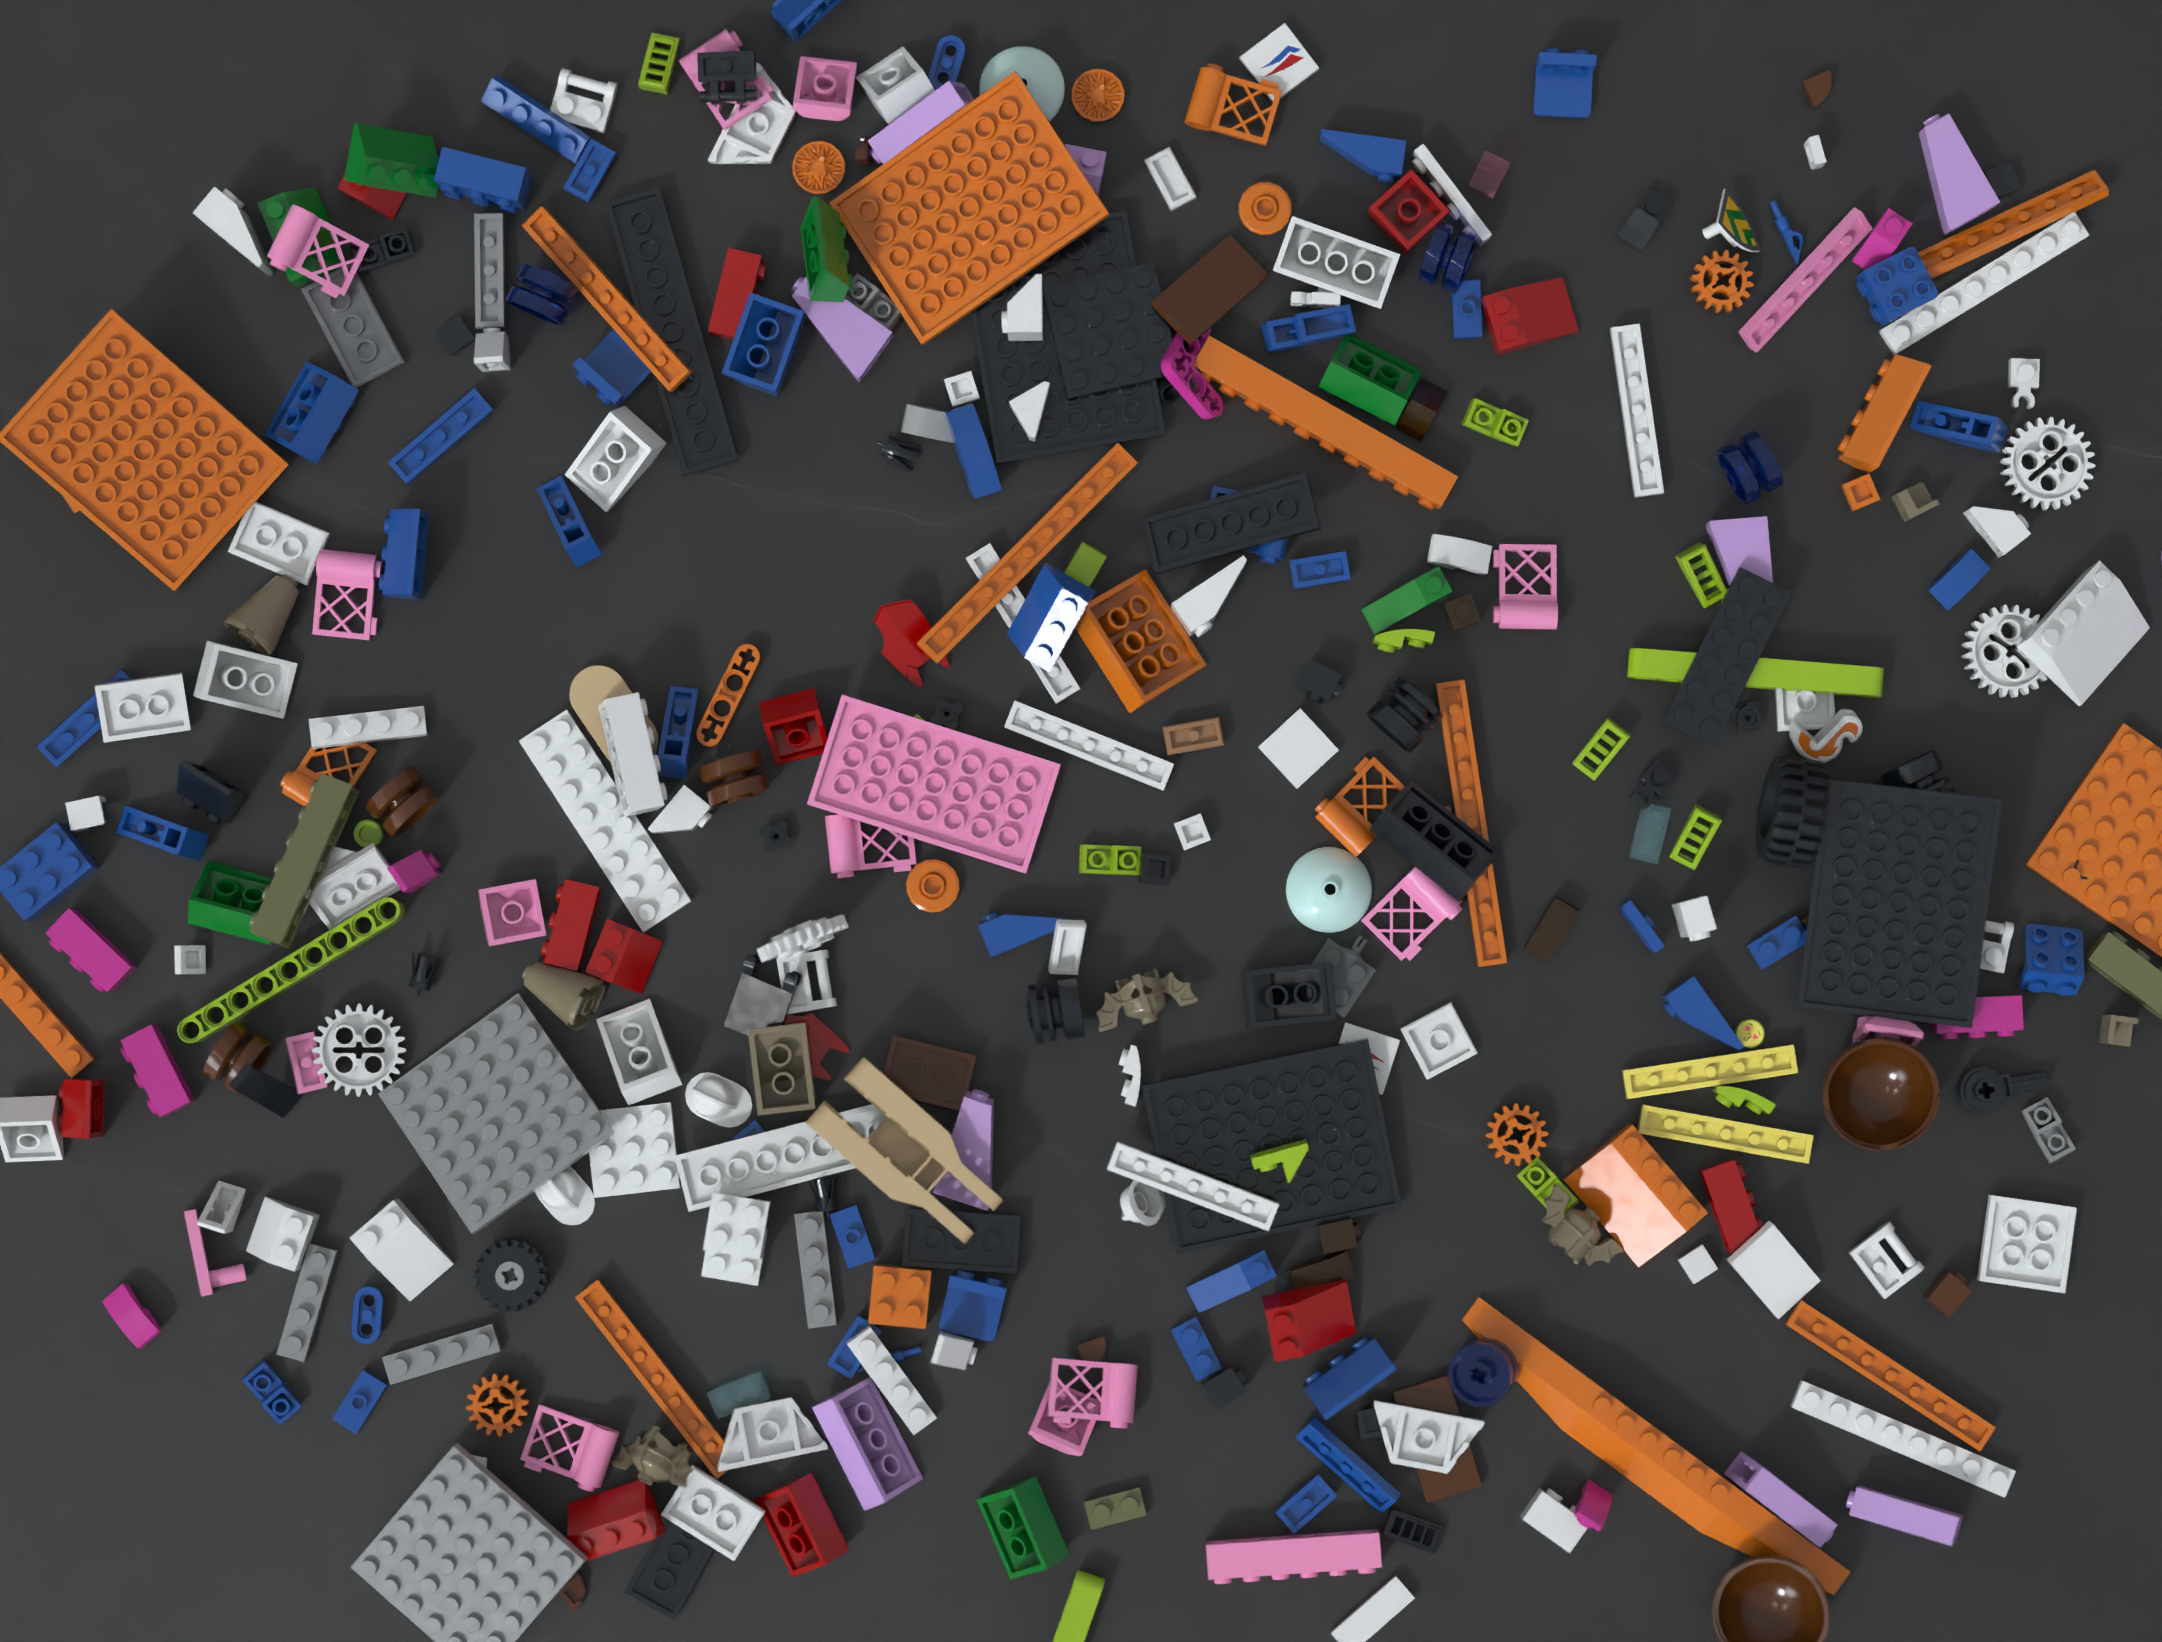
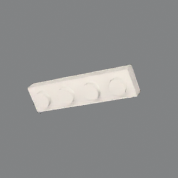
M1422 144L1415 149L1412 155L1414 167L1421 175L1424 173L1431 181L1429 186L1437 197L1443 196L1449 204L1446 207L1450 211V215L1455 220L1460 219L1466 227L1463 230L1472 243L1477 241L1480 246L1490 240L1491 232L1425 145Z
M424 706L309 719L312 749L428 736Z
M869 1325L846 1342L913 1435L937 1419L936 1415Z

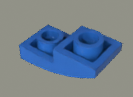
M1972 547L1949 565L1950 569L1928 587V591L1947 610L1962 599L1991 569Z
M265 1359L242 1377L245 1385L261 1401L260 1405L279 1425L302 1407L290 1388Z

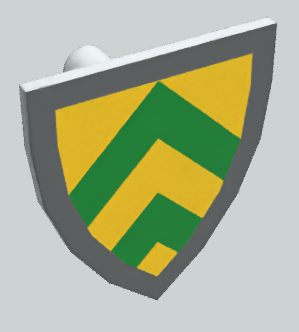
M1726 188L1723 189L1717 220L1702 230L1704 237L1709 239L1721 233L1732 247L1738 246L1749 252H1760L1761 249L1749 219Z

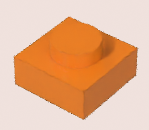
M1870 474L1841 485L1852 512L1881 500Z

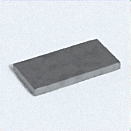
M352 263L346 265L348 270ZM342 267L329 274L331 283L339 287L345 278ZM357 271L345 296L338 294L337 298H334L320 291L322 285L317 282H313L301 289L353 387L359 389L406 364Z

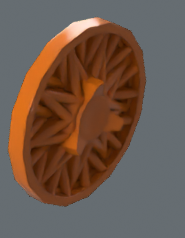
M1092 69L1084 72L1075 81L1072 88V103L1082 118L1091 122H1104L1112 119L1120 112L1124 103V88L1121 81L1113 73L1104 69Z
M824 141L810 142L802 146L795 154L792 163L793 176L797 184L805 191L812 194H826L835 190L842 182L845 174V161L841 152L832 144Z
M1259 182L1250 186L1242 194L1239 202V216L1243 225L1258 235H1272L1281 231L1288 223L1292 213L1291 201L1287 192L1279 185L1271 182Z
M937 859L925 860L917 864L910 871L906 882L907 894L911 902L920 910L929 913L941 912L949 908L957 899L960 890L959 878L955 870L946 862Z

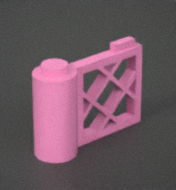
M725 29L681 58L679 62L698 91H705L703 86L708 82H698L697 53L740 51L739 47L743 43L735 31L728 33ZM764 76L760 79L757 77V80L754 82L746 81V86L758 88L763 96L754 102L747 101L746 104H737L736 101L727 102L737 104L735 115L726 121L720 114L722 103L716 107L711 102H706L724 130H727L772 100L769 94L773 92V89ZM722 82L721 90H726L727 82Z
M292 204L267 257L271 259L270 265L284 272L288 267L321 284L320 291L337 298L338 294L345 296L369 244L318 218L313 213ZM321 227L330 231L334 243L319 247L316 236ZM337 235L345 240L338 241ZM351 242L359 246L355 257L345 261L340 245ZM313 244L315 249L309 251ZM335 247L340 263L326 267L321 251ZM316 253L321 269L310 272L303 268L302 265L306 256ZM352 263L348 270L346 265ZM342 266L345 278L339 287L331 283L328 270ZM322 272H323L324 278H322V277H320V276H318V275H316V274H319V273H322Z
M1499 544V550H1493V568H1499L1498 606H1493V623H1498L1499 629H1557V545ZM1505 552H1517L1524 561L1513 570L1505 562ZM1524 552L1532 553L1529 556H1527ZM1537 552H1550V563L1543 570L1531 560ZM1526 563L1538 573L1529 584L1517 574ZM1505 569L1510 573L1506 578ZM1549 569H1550V577L1546 574V572H1547ZM1542 576L1550 584V595H1539L1531 586ZM1511 577H1514L1525 587L1518 594H1505V583Z
M327 549L319 550L316 563L317 585L312 634L371 640V635L377 634L378 618L373 617L375 584L377 578H380V574L383 573V562L379 561L378 555ZM324 584L335 585L342 594L331 604L323 596ZM341 586H348L351 588L345 591ZM357 587L367 588V601L358 607L348 594ZM343 598L355 609L344 620L333 608ZM322 602H323V603L325 604V606H326V608H325L323 611H322ZM364 607H366V615L361 611ZM328 611L339 621V624L332 630L320 629L321 616ZM357 613L365 622L364 633H355L346 624ZM341 626H343V628H344L346 631H336V630H338Z
M839 814L825 816L831 874L837 873V879L854 877V871L893 867L894 872L911 871V865L916 864L914 838L907 836L906 841L902 838V834L898 835L896 832L887 830L896 839L885 850L873 840L882 828L879 827L870 838L861 831L860 821ZM862 836H863L866 840H868L867 843H866L864 846H863V843H862ZM898 840L908 847L909 859L897 860L889 853ZM870 843L884 853L876 863L865 864L864 850ZM886 856L889 857V858L892 860V861L882 862V860H883Z
M1414 867L1361 921L1401 961L1405 957L1410 961L1422 949L1418 944L1446 917L1451 921L1463 909L1459 905L1463 900L1460 902L1418 868ZM1401 888L1410 896V908H1393V896ZM1390 900V908H1382ZM1413 900H1414L1421 908H1413ZM1377 912H1390V928H1377L1370 919ZM1393 912H1410V929H1393ZM1413 912H1426L1434 921L1426 929H1413ZM1382 932H1390V940ZM1393 932H1410V945L1403 952L1393 944ZM1413 932H1422L1413 941Z
M1052 1358L1047 1416L1053 1417V1423L1071 1424V1418L1109 1421L1112 1428L1127 1429L1128 1423H1133L1138 1365ZM1058 1365H1069L1077 1374L1066 1385L1058 1378ZM1076 1366H1082V1367H1086V1368H1084V1369L1080 1372V1371L1077 1369ZM1092 1367L1103 1368L1102 1381L1093 1388L1083 1374ZM1080 1378L1090 1391L1077 1401L1068 1390V1387ZM1058 1383L1061 1389L1056 1393ZM1100 1387H1101V1396L1096 1392V1390L1099 1389ZM1065 1391L1075 1404L1066 1412L1055 1411L1056 1398ZM1092 1394L1100 1402L1099 1414H1088L1081 1405ZM1078 1407L1082 1413H1075L1072 1411Z
M539 1404L520 1460L526 1461L524 1465L526 1468L541 1472L542 1468L574 1479L578 1482L577 1487L594 1492L595 1488H601L620 1432ZM544 1413L554 1416L558 1428L546 1434L541 1425ZM561 1419L568 1421V1423L563 1425ZM572 1424H577L584 1427L581 1439L571 1443L565 1428ZM539 1431L540 1437L536 1438L537 1432ZM561 1431L567 1446L554 1452L547 1437ZM543 1440L549 1455L541 1459L530 1456L533 1444ZM578 1445L577 1451H575L573 1446ZM569 1449L573 1457L571 1469L561 1467L555 1455ZM551 1458L553 1464H552V1463H549V1462H547V1461H545V1460Z

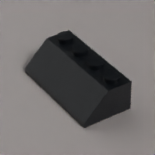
M1410 781L1384 808L1370 828L1371 832L1459 902L1500 854L1497 848L1413 781Z

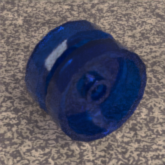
M1438 222L1429 243L1418 281L1433 286L1437 283L1443 270L1445 271L1441 283L1443 290L1457 294L1471 265L1477 234L1462 230L1458 234L1454 245H1451L1454 235L1453 226Z
M522 263L515 277L519 283L529 289L513 286L510 288L505 301L534 317L563 326L569 312L564 306L555 302V300L566 304L573 303L579 289L554 273Z
M1754 430L1739 438V447L1729 443L1716 451L1720 467L1729 485L1745 505L1761 497V488L1770 493L1783 485V477L1773 454L1761 436Z
M1484 1337L1471 1341L1454 1355L1449 1365L1448 1378L1451 1389L1459 1399L1472 1406L1484 1407L1495 1404L1511 1391L1517 1381L1518 1365L1515 1355L1507 1345L1497 1339ZM1485 1370L1487 1375H1483L1481 1371Z

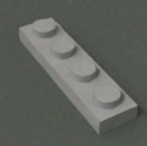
M474 214L475 327L477 329L505 328L504 214Z
M824 1212L795 1213L794 1218L808 1329L837 1325Z
M314 1243L308 1244L277 1355L301 1362L307 1360L338 1250Z
M492 1323L386 1355L382 1359L389 1383L392 1385L502 1351L495 1325Z

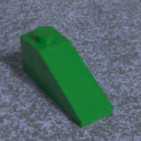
M1438 566L1366 606L1361 611L1375 635L1450 595L1453 591Z

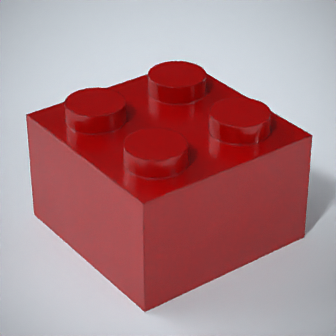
M1411 169L1369 207L1367 215L1400 251L1407 255L1448 217L1450 211Z

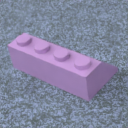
M871 1377L840 1391L812 1407L864 1511L887 1502L923 1479Z

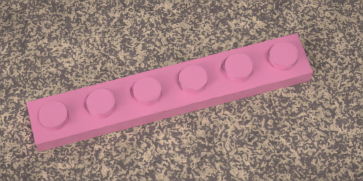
M1854 207L1738 331L1751 350L1757 353L1873 229L1862 211Z

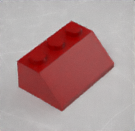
M812 1472L791 1480L754 1499L757 1506L765 1510L762 1517L792 1577L824 1566L850 1551Z
M640 1480L568 1503L567 1537L575 1547L588 1557L585 1561L653 1540L665 1533L651 1487Z

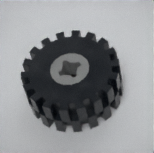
M510 1238L492 1244L482 1252L480 1259L477 1260L475 1265L477 1267L476 1272H474V1279H476L477 1283L475 1288L476 1291H480V1298L483 1301L486 1300L489 1303L488 1306L493 1309L498 1308L503 1312H516L534 1304L545 1292V1286L549 1281L547 1277L549 1266H546L544 1254L541 1255L538 1247L529 1244V1241L524 1239Z

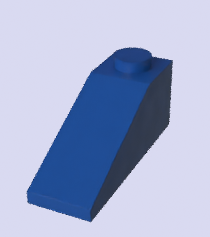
M1321 129L1319 141L1369 175L1378 177V181L1393 183L1395 179L1400 180L1406 140Z
M1922 401L1917 402L1910 429L1995 453H2000L2008 428L1999 417Z
M562 475L536 488L565 550L578 568L601 556V550Z
M670 686L658 750L661 767L658 776L687 779L695 726L698 689Z
M125 806L116 833L196 861H201L210 835L129 806Z
M997 912L982 917L983 923L978 925V928L992 958L1054 932L1057 919H1069L1006 914L999 916Z
M1694 976L1688 977L1662 996L1666 1001L1662 1005L1672 1018L1676 1016L1682 1022L1735 1050H1741L1744 1047Z
M1262 1248L1187 1286L1186 1289L1198 1313L1249 1291L1277 1277Z

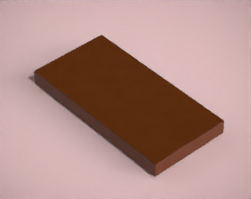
M1229 234L1156 297L1151 305L1191 345L1266 280L1269 275Z
M1448 1375L1392 1391L1396 1404L1460 1416ZM1470 1446L1458 1457L1448 1474L1416 1468L1427 1503L1482 1486Z

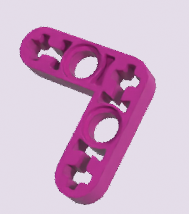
M1211 328L1193 344H1188L1189 353L1184 349V339L1177 332L1162 358V372L1202 419L1208 420L1218 417L1223 412L1222 399L1193 365L1210 335ZM1190 379L1193 381L1195 385V392H1193L1190 388Z

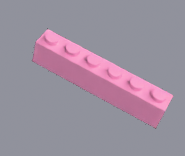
M1378 1529L1205 1541L1208 1580H1214L1215 1584L1231 1583V1578L1242 1577L1243 1582L1260 1581V1576L1272 1575V1580L1289 1579V1574L1299 1573L1301 1578L1317 1577L1318 1572L1329 1571L1330 1576L1346 1575L1347 1570L1358 1569L1360 1574L1375 1573V1568H1382Z

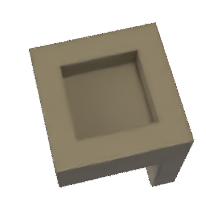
M1923 482L1891 497L1904 522L1940 504L1938 499L1932 500Z
M2103 1014L2099 1043L2130 1047L2133 1024H2138L2139 1018Z

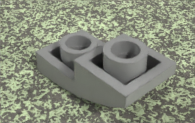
M858 273L852 279V289L847 291L845 299L891 331L902 317L895 303Z
M906 403L901 432L954 443L946 411Z
M2048 1097L2022 1110L2023 1116L2049 1164L2076 1150L2061 1125L2062 1120Z

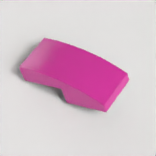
M121 1284L102 1301L114 1321L138 1349L143 1348L161 1332L150 1310L141 1306L130 1285Z
M1588 1479L1582 1487V1497L1575 1506L1577 1521L1587 1529L1594 1528L1600 1532L1607 1518L1613 1494Z

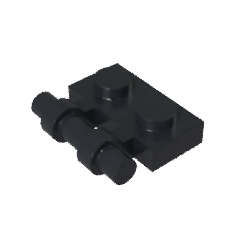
M756 51L697 53L698 82H710V91H700L699 93L701 103L711 102L712 105H721L722 102L736 101L737 104H746L747 101L758 100L757 89H746V81L757 80ZM735 81V90H721L720 82Z

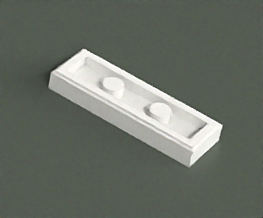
M1395 1575L1330 1633L1338 1642H1366L1414 1600L1415 1597Z

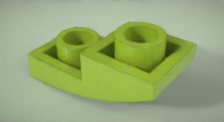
M1472 398L1461 425L1518 447L1529 420L1508 410L1496 408L1477 398Z
M1082 541L1069 561L1064 573L1090 587L1107 555Z
M1420 629L1393 630L1375 635L1372 643L1378 645V650L1394 653L1395 649L1400 650L1404 639L1409 640L1408 645L1425 648V644L1431 645L1433 643L1435 632Z
M1080 845L1079 873L1139 875L1141 846Z
M1721 1085L1712 1088V1091L1717 1093L1715 1099L1728 1108L1731 1105L1740 1107L1743 1101L1747 1100L1748 1102L1745 1106L1760 1115L1761 1112L1770 1114L1776 1104L1748 1090Z
M1538 1157L1517 1175V1178L1546 1209L1547 1206L1544 1199L1550 1196L1554 1184L1558 1185L1569 1195L1564 1212L1568 1208H1573L1579 1202Z

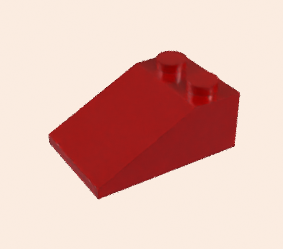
M1563 277L1506 289L1483 296L1481 300V306L1496 356L1579 332Z
M1346 1279L1262 1296L1275 1362L1304 1357L1356 1333Z

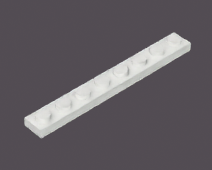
M2073 212L1943 291L1934 300L1912 310L1881 329L1879 333L1892 354L1895 355L2087 238L2089 234L2077 214Z
M1803 1380L1800 1381L1790 1407L2004 1498L2016 1473L2011 1468Z

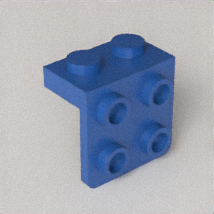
M1546 48L1544 52H1539L1535 68L1534 114L1548 117L1588 118L1591 114L1592 79L1597 55H1591L1588 50H1573L1572 53H1561V50L1557 48Z
M1909 247L1863 270L1856 276L1858 291L1863 297H1867L1871 305L1869 308L1871 316L1876 322H1880L1882 327L1892 323L1898 317L1934 300L1938 296V290L1914 247Z
M612 330L585 360L579 357L572 365L578 371L574 376L586 387L591 383L598 390L595 395L607 406L612 402L617 408L627 400L651 373L650 369L615 330Z
M2027 924L2024 929L2025 966L2019 977V989L2035 993H2058L2062 996L2076 995L2085 978L2082 931L2077 928Z
M958 1270L957 1274L951 1273L939 1323L940 1329L984 1341H993L996 1336L1007 1286L1002 1285V1280L992 1277H986L985 1281L975 1279L974 1273Z

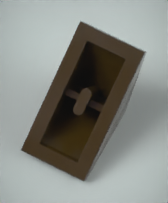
M1422 378L1396 430L1421 442L1448 391Z

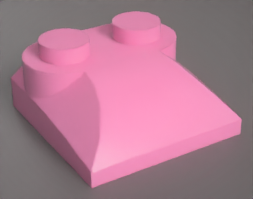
M800 56L793 110L806 118L842 121L848 118L852 111L857 63Z
M536 879L478 890L489 947L546 936Z
M1863 1015V1017L1857 1019V1028L1853 1033L1852 1044L1873 1037H1888L1902 1040L1915 1047L1923 1039V1032L1909 1020Z
M1049 1382L1028 1434L1036 1441L1065 1454L1082 1456L1096 1420L1071 1418V1424L1053 1423V1417L1047 1416ZM1058 1383L1056 1393L1061 1389ZM1068 1387V1390L1077 1401L1086 1395ZM1065 1391L1056 1398L1055 1411L1066 1412L1075 1404ZM1089 1396L1081 1403L1088 1414H1099L1100 1402L1098 1399ZM1078 1407L1072 1411L1075 1413H1082Z

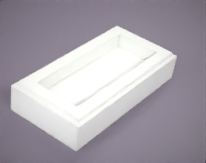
M1170 147L1144 160L1171 211L1196 199V195Z
M1056 920L1048 966L1050 974L1078 975L1087 926L1085 920Z

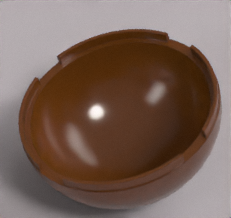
M1873 1037L1863 1039L1848 1046L1834 1059L1824 1079L1822 1097L1827 1118L1839 1135L1857 1147L1880 1151L1904 1147L1918 1139L1929 1128L1938 1110L1940 1090L1933 1066L1918 1049L1909 1043L1895 1038Z
M1764 1555L1739 1563L1725 1575L1714 1596L1713 1622L1721 1642H1824L1830 1625V1608L1824 1588L1814 1574L1806 1567L1786 1557Z

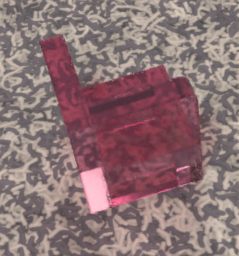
M1485 150L1468 184L1469 187L1494 198L1510 162Z

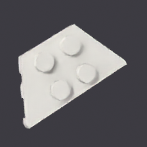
M757 62V77L760 79L764 76L773 89V92L769 94L772 100L727 130H722L708 158V162L711 164H771L796 115L792 105ZM746 86V89H757L758 99L763 96L758 88ZM735 104L729 118L735 115L737 104Z
M792 1397L734 1408L717 1468L720 1472L826 1450L828 1446L813 1428L807 1417L800 1411Z
M1374 1400L1373 1403L1389 1461L1393 1464L1448 1474L1458 1457L1464 1453L1470 1445V1441L1484 1426V1421L1378 1400Z

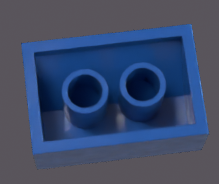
M776 0L772 5L773 10L770 13L772 19L796 43L842 0Z
M750 292L722 374L751 388L778 397L807 317L805 312Z
M306 361L264 435L317 464L326 453L327 446L334 433L339 430L341 421L348 409L354 404L359 390L337 376Z
M390 509V517H385L384 532L388 534L387 545L382 547V562L386 563L385 573L380 574L379 590H383V595L387 598L422 599L429 515L421 509Z
M1045 563L1007 634L1024 658L1050 672L1058 661L1096 591L1050 564Z
M1366 1336L1360 1338L1352 1345L1354 1350L1345 1356L1343 1353L1338 1354L1328 1362L1329 1368L1322 1373L1318 1369L1305 1378L1307 1383L1303 1388L1325 1420L1397 1370L1373 1336L1369 1339Z

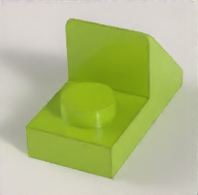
M1303 1139L1250 1154L1254 1170L1260 1168L1261 1172L1277 1168L1276 1163L1282 1162L1289 1184L1309 1148L1306 1140Z

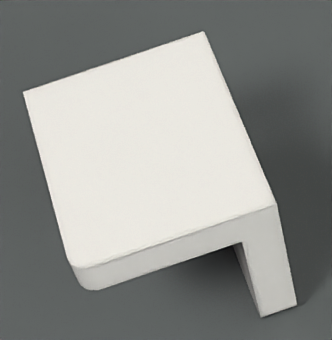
M95 796L65 803L71 831L89 830V827L105 824L102 803H106L104 796Z

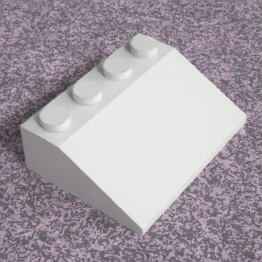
M2098 561L2082 573L2021 641L2017 648L2078 706H2081L2150 627L2121 580L2101 561Z

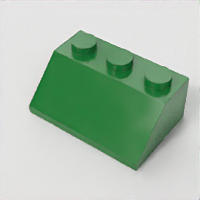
M354 123L344 180L364 186L436 198L438 185L434 181L439 160L433 137Z
M316 187L283 192L257 203L273 243L292 204L313 213L318 218L331 224ZM321 227L316 236L319 247L334 243L330 231ZM313 244L309 251L315 249ZM335 247L321 251L326 267L340 263ZM314 253L306 256L302 267L310 272L321 269L317 254ZM342 266L328 270V274L334 272ZM288 267L285 271L289 282L295 287L313 281ZM322 272V273H319V274H316V275H318V276H320V277H323V276H324V275H323V272Z
M812 196L800 227L809 300L843 302L847 291L852 289V275L847 273L849 251L844 249L846 228L845 225H841L839 212L819 197Z
M1348 334L1341 341L1318 387L1326 390L1331 395L1351 403L1357 408L1377 416L1382 421L1395 425L1423 370L1352 334Z
M208 861L189 898L188 923L271 945L272 942L250 932V921L253 914L259 911L263 902V892L266 886L272 883L273 878Z
M1036 1476L1017 1481L976 1499L1010 1579L1048 1569L1070 1556Z

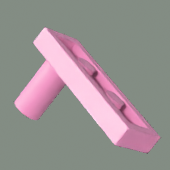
M197 1209L184 1211L201 1297L213 1294L214 1287L246 1281L244 1264L209 1271L201 1227L197 1225L199 1220Z

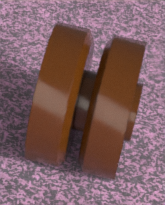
M759 750L732 755L698 768L703 783H722L710 788L706 792L710 807L741 802L770 789L766 774L756 773L747 775V773L759 769L763 764Z
M414 766L404 769L388 781L369 800L365 807L376 819L387 816L382 827L393 838L414 825L440 798V795L431 785L418 788L423 776Z
M236 1020L229 1026L215 1045L203 1068V1074L216 1082L226 1076L225 1088L240 1095L228 1084L247 1062L261 1069L271 1050L272 1042L260 1034L250 1039V1028Z

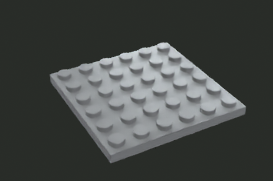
M519 993L378 1093L471 1234L479 1232L615 1134Z
M456 1443L354 1562L351 1568L435 1642H515L588 1557L462 1446Z

